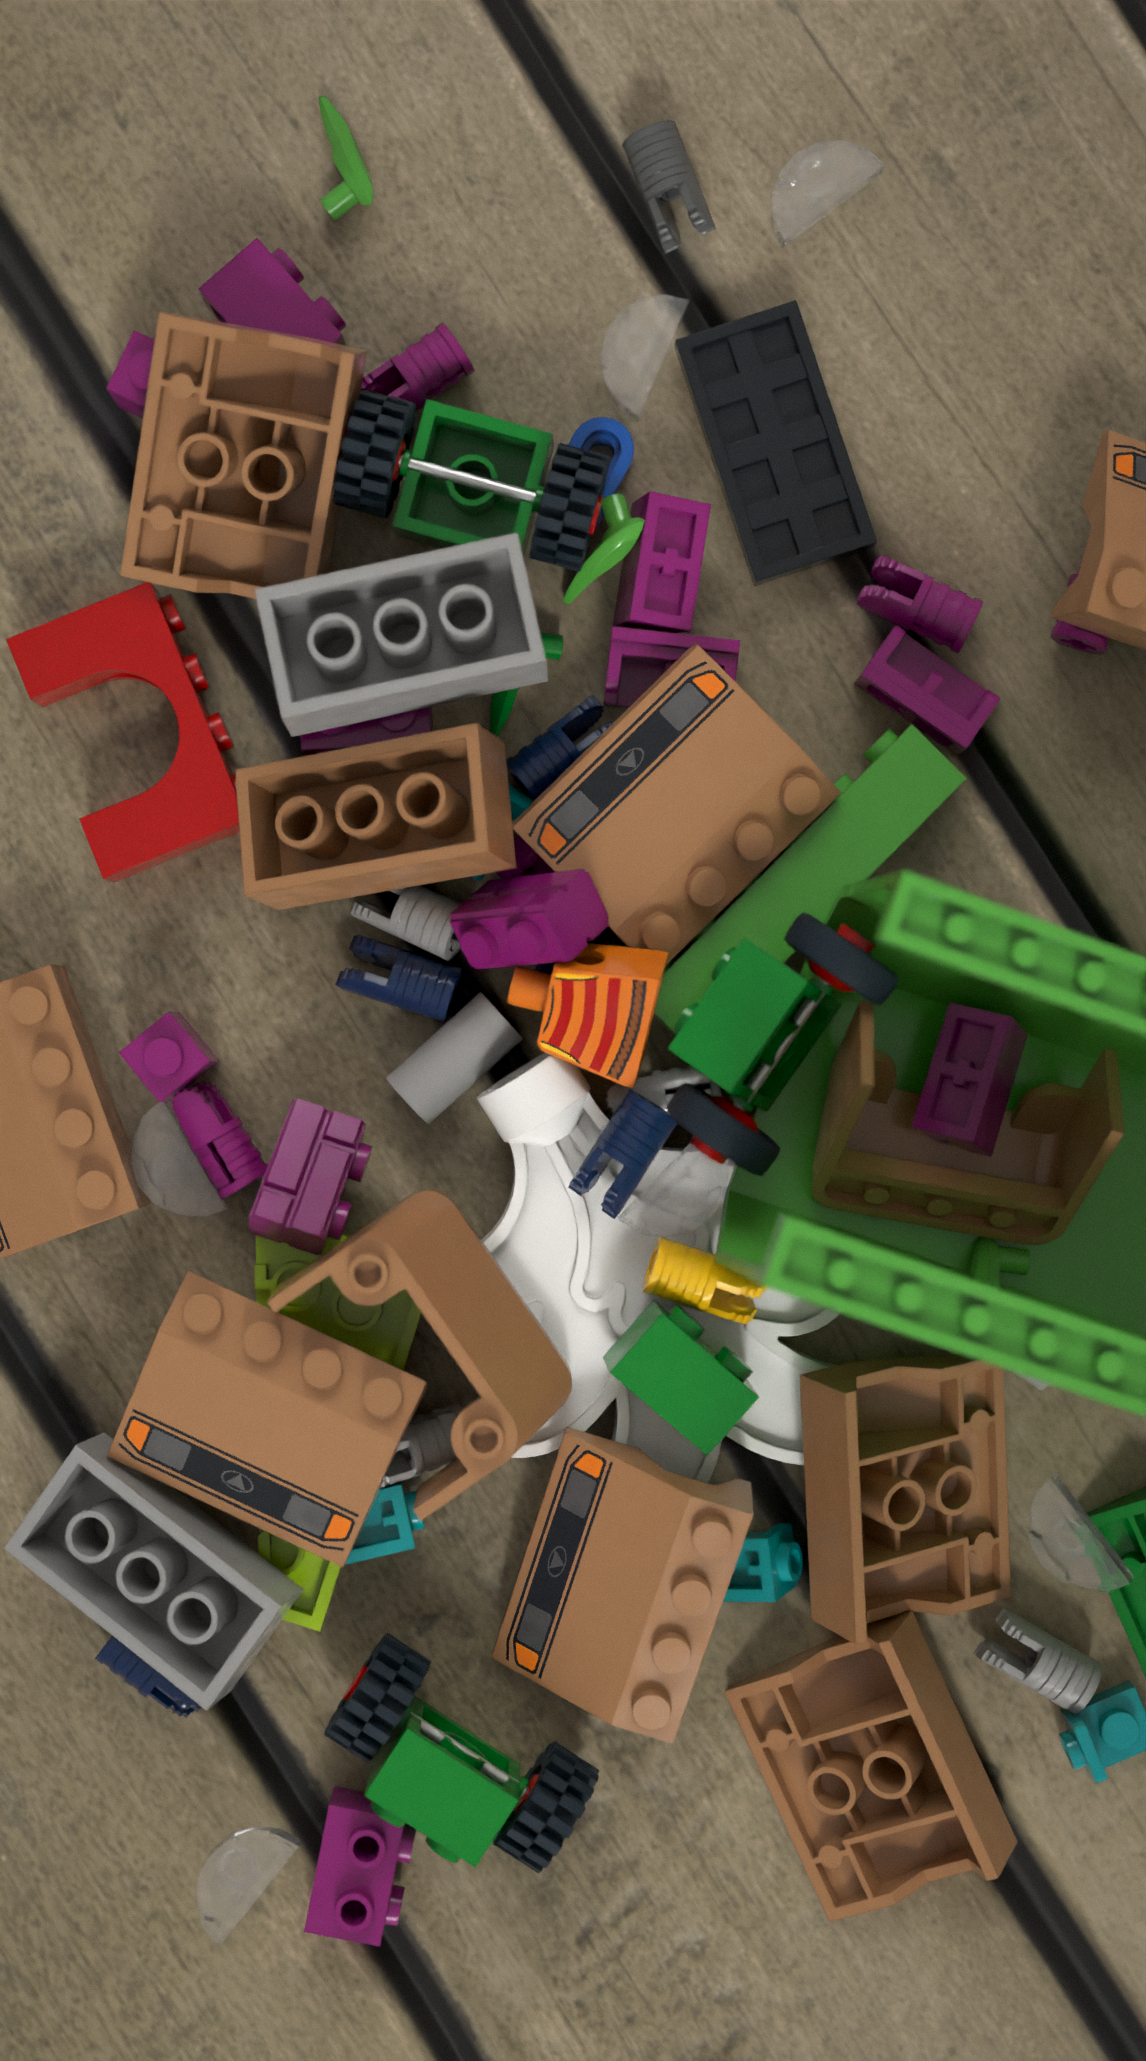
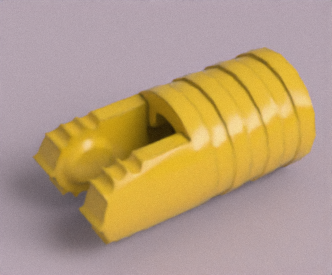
M660 1236L654 1246L646 1269L642 1292L748 1325V1322L753 1320L757 1312L753 1299L754 1297L760 1298L763 1291L767 1290V1287L716 1263V1254L692 1248L686 1244L674 1242Z

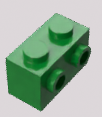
M653 1300L608 1350L603 1359L609 1372L708 1456L759 1398L747 1380L753 1373V1370L728 1347L723 1346L716 1353L699 1339L705 1329L682 1307L676 1304L668 1312L657 1301Z

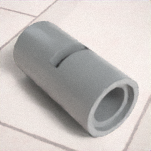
M480 992L392 1071L386 1079L406 1103L429 1125L521 1042L523 1038Z

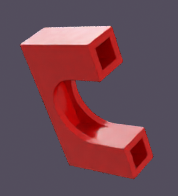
M150 582L143 583L6 639L29 698L41 707L108 681L131 679L151 684L163 691L175 710L179 726V744L175 759L164 777L153 787L139 795L79 819L103 879L113 883L240 832L236 777L224 752L234 748L232 738L221 713L217 712L212 715L208 713L200 692L210 689V685L197 654L193 653L188 656L184 654L176 633L186 630V626L173 595L170 593L161 597L160 592Z

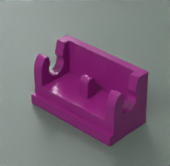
M649 491L632 503V518L640 517L645 522L634 546L623 558L612 626L633 629L650 628L669 633H688L691 631L711 504Z
M896 624L854 682L857 687L910 724H913L917 729L956 756L968 748L1000 700L993 692L985 690L908 636L906 631Z
M612 626L603 705L629 708L694 643L698 644L736 682L741 640Z
M949 1002L912 1128L922 1131L931 1139L947 1145L948 1141L965 1146L974 1153L992 1157L1028 1033L1011 1016Z

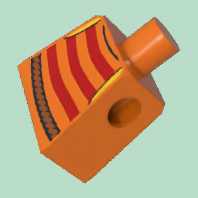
M587 943V946L573 960L556 962L552 975L517 966L512 978L507 1004L543 1013L537 1046L541 1051L623 1086L634 1088L644 1059L669 952Z

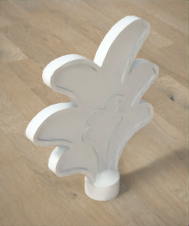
M544 1052L482 1092L477 1097V1100L502 1140L509 1142L514 1165L513 1185L508 1204L497 1224L482 1241L570 1367L572 1376V1389L567 1402L511 1458L536 1457L558 1450L566 1427L585 1432L614 1400L615 1422L611 1440L641 1449L665 1471L701 1482H709L719 1457L722 1440L706 1456L609 1372L603 1356L647 1306L655 1300L668 1312L676 1304L682 1307L705 1329L699 1339L716 1353L723 1346L728 1347L753 1370V1373L747 1380L759 1398L725 1436L767 1458L785 1463L804 1465L800 1374L837 1365L823 1362L801 1353L777 1338L779 1336H798L818 1330L834 1320L840 1312L767 1288L766 1291H763L760 1298L754 1297L753 1302L757 1312L753 1320L749 1321L748 1325L642 1292L646 1269L654 1246L660 1236L674 1242L686 1244L692 1248L716 1254L724 1195L735 1163L726 1159L724 1164L721 1165L695 1147L684 1149L662 1147L619 1215L613 1219L602 1211L601 1204L606 1192L623 1168V1164L612 1158L595 1186L582 1196L568 1188L574 1175L610 1121L590 1095L591 1086L578 1066Z

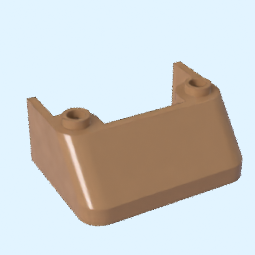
M860 1001L831 1065L812 1167V1193L820 1204L831 1209L1026 1245H1039L1054 1241L1067 1229L1124 1135L1117 1050L1103 1049L1081 1089L1058 1083H1044L1023 1094L1014 1111L1005 1110L992 1157L974 1153L965 1146L948 1141L947 1145L931 1139L922 1131L912 1128L921 1093L894 1088L897 1081L894 1060L886 1053L874 1049L873 1003Z
M421 1189L408 1195L278 1285L267 1301V1304L275 1313L329 1275L349 1300L365 1306L381 1304L405 1288L474 1386L480 1397L458 1413L451 1429V1444L458 1459L418 1486L413 1511L420 1521L507 1462L567 1402L571 1393L572 1376L568 1363L458 1205L449 1195L440 1190Z

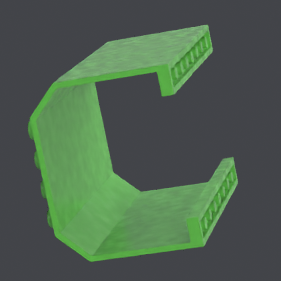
M905 870L843 886L823 924L836 932L843 923L875 945L869 955L893 971L899 978L895 989L881 1006L873 1004L874 1049L886 1053L894 1060L897 1073L895 1089L922 1094L949 1002L1011 1016L1028 1033L1006 1110L1014 1111L1023 1094L1044 1083H1058L1081 1089L1103 1049L1117 1050L1124 1135L1067 1229L1059 1238L1039 1245H1026L994 1239L998 1246L1028 1249L1030 1252V1267L1027 1274L999 1272V1289L970 1280L974 1252L982 1236L831 1209L820 1204L812 1193V1167L830 1069L860 1001L870 1002L857 992L842 993L831 985L830 988L835 991L832 998L841 1003V1007L768 1112L757 1106L754 1107L752 1116L755 1118L757 1127L772 1138L781 1149L770 1168L762 1176L750 1173L735 1164L724 1195L715 1262L764 1287L1146 1417V958ZM805 958L800 976L809 982L813 977L819 980L820 977L809 970Z

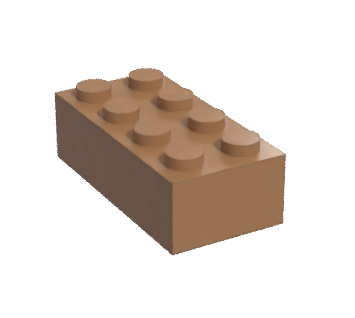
M478 723L235 770L244 896L276 910L516 868L505 742Z

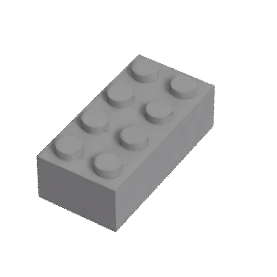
M518 533L255 589L280 714L291 737L548 681L545 653Z
M101 1433L75 1445L4 1549L207 1711L232 1691L304 1589L177 1489L107 1457L113 1439L106 1433Z

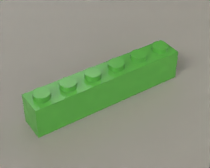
M913 724L900 736L889 728L863 754L871 765L855 781L844 773L834 783L841 794L781 852V855L764 872L761 871L735 897L736 900L720 917L716 915L690 941L692 945L675 962L671 960L666 964L654 1017L674 1037H676L674 1035V1027L679 1017L688 1006L695 1002L699 1003L714 982L712 980L713 970L726 951L733 947L737 948L745 937L772 957L784 963L796 951L784 941L787 931L796 918L803 912L823 923L842 887L867 880L967 779Z

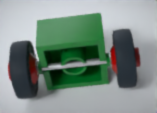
M803 912L787 931L784 941L806 958L809 970L818 975L820 979L818 980L813 977L810 982L744 937L737 948L729 949L719 959L712 973V980L714 982L699 1003L691 1004L681 1014L674 1027V1035L676 1037L668 1047L670 1051L732 1094L730 1098L734 1103L724 1096H711L697 1086L685 1082L669 1101L666 1111L676 1122L694 1135L690 1143L703 1154L721 1165L724 1164L726 1159H729L750 1173L762 1176L770 1168L781 1148L772 1138L757 1127L755 1118L746 1112L745 1109L752 1112L754 1107L757 1106L768 1112L842 1004L832 998L835 991L830 986H834L842 993L857 992L871 1003L881 1006L888 999L899 981V978L893 971L869 955L875 947L870 941L843 923L835 932L813 916Z

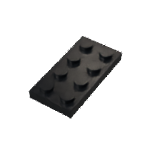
M794 300L676 339L674 348L753 585L757 586L874 547L877 540L797 301Z

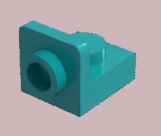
M402 1481L380 1488L345 1565L415 1549L413 1531L425 1529L424 1521H420L413 1511L417 1490L404 1493Z
M778 1523L766 1532H747L723 1602H776L797 1586L802 1573L803 1558L799 1544L794 1542L792 1525L790 1523Z
M1130 1680L1093 1695L1089 1703L1078 1714H1072L1064 1708L1060 1709L1068 1730L1058 1734L1066 1756L1074 1770L1084 1767L1096 1784L1108 1779L1104 1768L1146 1751V1712L1137 1690Z

